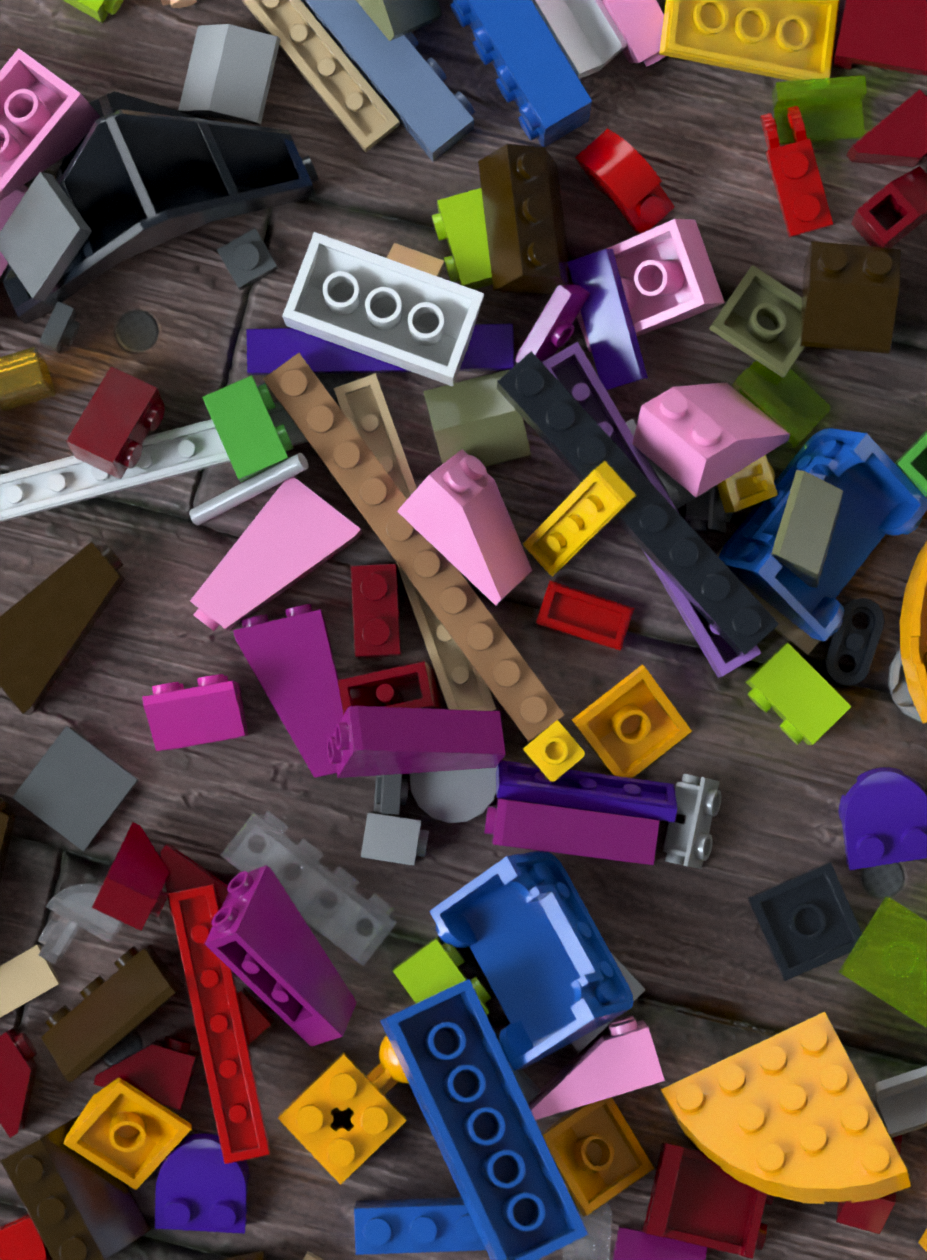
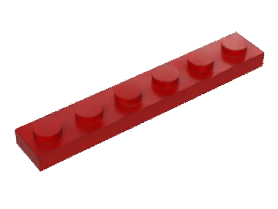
M215 884L169 893L224 1164L270 1155L271 1151L234 974L205 945L213 927L211 924L212 919L220 910Z

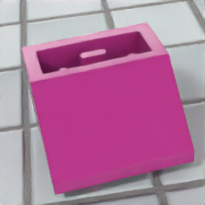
M217 674L197 678L198 687L184 689L183 683L179 684V682L152 686L153 695L143 696L142 700L156 751L162 752L249 736L240 684L235 681H228L227 675Z

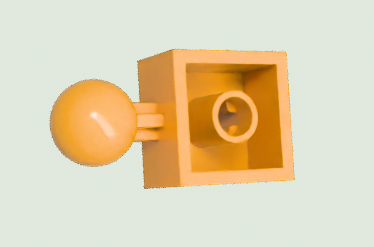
M387 1035L382 1040L379 1048L380 1063L367 1075L343 1052L278 1115V1119L340 1185L407 1121L403 1113L385 1096L398 1082L409 1084ZM336 1107L341 1111L349 1107L353 1111L350 1116L352 1125L348 1128L343 1125L338 1128L334 1127L331 1124L334 1120V1115L331 1111Z

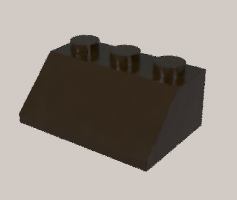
M505 144L478 161L493 291L553 294L559 285H572L567 263L569 262L558 167L545 147Z
M150 945L141 951L135 946L130 948L114 962L119 969L106 981L99 975L79 992L84 998L79 1005L72 1011L67 1005H64L45 1022L50 1030L41 1038L69 1083L83 1074L184 987Z
M78 1115L10 1152L0 1162L53 1260H106L149 1232L151 1228L126 1183L64 1145V1138L80 1116Z

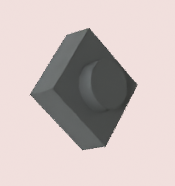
M256 228L217 249L218 254L240 291L278 269Z
M57 301L39 341L42 347L59 354L63 345L68 347L72 345L80 327V323L75 321L77 313L74 308Z
M402 774L376 776L373 813L399 814L400 805H406L408 781L402 778Z

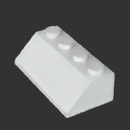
M314 232L284 310L283 319L285 325L454 386L470 343L484 293Z

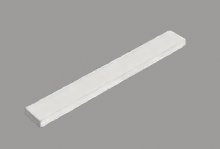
M275 402L276 408L268 411L274 426L277 427L284 424L292 445L308 442L279 402ZM211 419L146 436L142 443L143 450L139 461L133 468L126 470L121 480L74 456L1 474L0 523L229 463L230 460Z

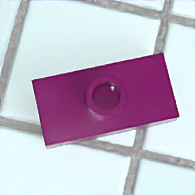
M580 285L557 286L516 355L515 361L519 362L531 351L541 362L552 357L558 347L563 346L571 337L574 331V325L572 324L590 293Z

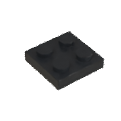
M831 862L824 863L747 897L784 981L867 945Z

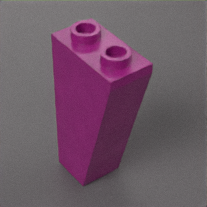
M305 604L286 609V618L269 621L268 615L265 614L241 620L243 628L233 630L235 640L313 777L318 778L337 773L336 764H330L328 760L327 740L334 733L336 723L342 719L343 709L337 682L339 680L323 611L321 609L313 611L311 604Z
M350 706L340 722L336 723L334 733L327 740L328 760L330 764H336L337 778L496 768L506 755L500 711Z
M498 798L497 807L488 806L484 834L493 835V845L654 865L660 820Z
M267 865L250 872H240L230 881L227 887V897L221 909L212 919L211 924L213 927L205 945L311 1047L343 1037L357 1003L354 996L275 873Z

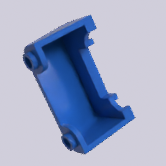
M833 428L823 429L810 437L774 482L778 495L757 503L724 545L719 555L722 562L743 584L810 637L824 642L829 636L836 633L843 623L844 606L836 600V597L885 534L892 536L910 534L919 527L922 522V516L927 511V498L867 433ZM796 470L806 471L843 490L842 506L817 588L809 587L771 555Z
M535 851L506 856L429 911L436 923V931L445 943L457 948L470 947L504 1010L510 1024L501 1030L499 1044L514 1071L533 1065L633 1007V994L565 868L550 852Z

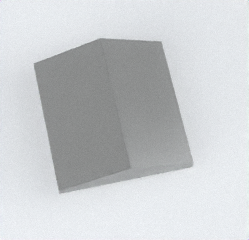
M231 24L198 26L178 111L191 115L261 125L281 39L274 35Z

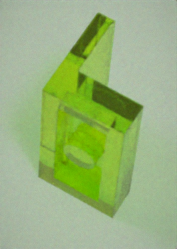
M865 75L776 82L772 91V103L779 143H795L787 120V108L796 105L801 112L807 139L810 138L811 142L862 138L865 133L862 100L867 94Z
M757 360L748 369L746 368L732 384L735 390L790 433L788 441L794 447L811 432L831 409L830 405L791 369L782 378Z

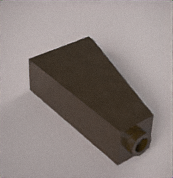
M91 541L0 616V687L24 715L32 714L39 707L125 580L118 571L124 564L107 544L100 549Z

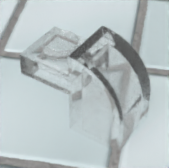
M88 882L70 886L57 893L48 902L46 907L61 915L59 921L51 918L40 935L38 942L44 946L39 956L53 964L60 962L80 927L107 943L114 941L124 923L92 908L102 887L101 883Z

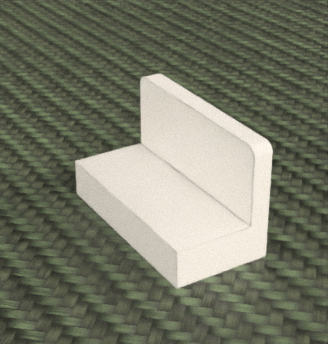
M532 0L579 79L600 71L627 46L626 40L601 0Z

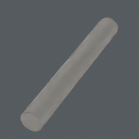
M298 453L189 511L191 520L195 525L199 526L307 470L309 467L307 459L302 453Z

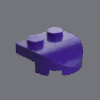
M891 767L875 768L860 774L857 777V782L850 788L846 796L842 795L839 803V817L842 821L846 863L849 870L927 858V795L920 783L904 774L902 770Z
M199 1133L184 1137L181 1143L161 1162L156 1182L155 1229L245 1234L250 1176L247 1160L224 1164L218 1135Z

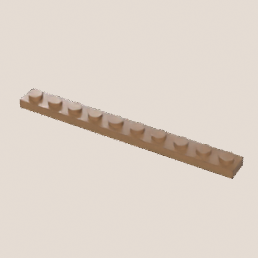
M296 354L264 377L263 380L525 739L529 742L556 720L563 717L565 714L460 571L397 512L407 499L301 354Z

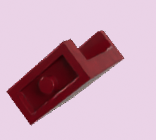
M846 0L833 67L851 70L852 63L927 76V0Z
M662 1142L642 1231L646 1234L662 1238L666 1237L753 1259L755 1250L762 1251L766 1239L767 1224L761 1223L764 1206H771L775 1196L768 1195L737 1181L701 1151Z

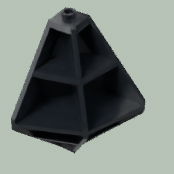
M114 91L90 102V105L101 117L94 122L91 129L75 149L64 157L55 176V180L91 229V234L45 302L32 299L10 265L3 276L0 277L18 318L26 324L42 317L55 307L57 301L62 303L119 262L209 222L314 197L316 194L312 183L318 181L319 178L309 155L303 158L300 157L289 130L211 121Z

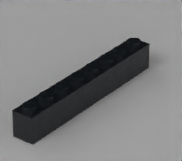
M532 351L497 381V390L581 482L602 462L606 461L635 493L636 496L614 519L739 657L746 655L779 625Z

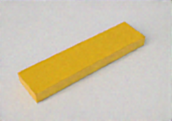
M604 461L530 535L523 545L553 577L636 495L608 463Z

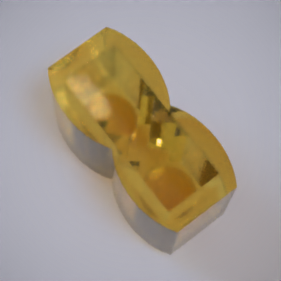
M36 347L0 357V407L4 412L56 396L47 362L43 354L39 353Z

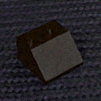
M811 241L803 274L800 346L889 354L899 295L901 249Z

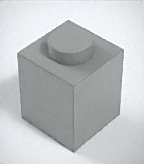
M368 812L361 857L415 865L416 856L425 857L429 831L421 830L422 820Z

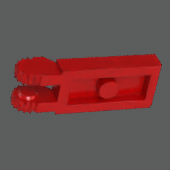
M797 105L787 108V120L795 143L780 147L775 119L771 113L761 115L760 117L768 148L765 153L789 238L833 225L811 140L806 137L804 122Z

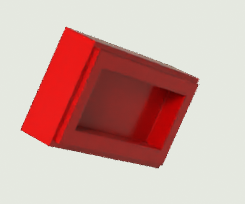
M549 581L535 624L621 651L634 608Z

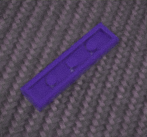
M504 760L500 761L496 769L497 798L675 822L678 808L675 787L670 783L568 770L558 780L551 782L537 765Z

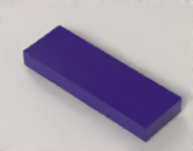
M604 249L567 262L573 285H580L590 293L580 311L598 377L606 391L647 379L648 376L613 249Z

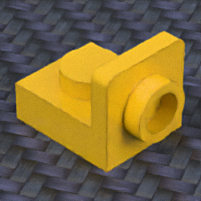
M766 455L717 484L725 513L739 511L778 495L774 483V470L768 462Z
M558 720L523 748L525 754L551 782L558 780L585 756L584 750Z

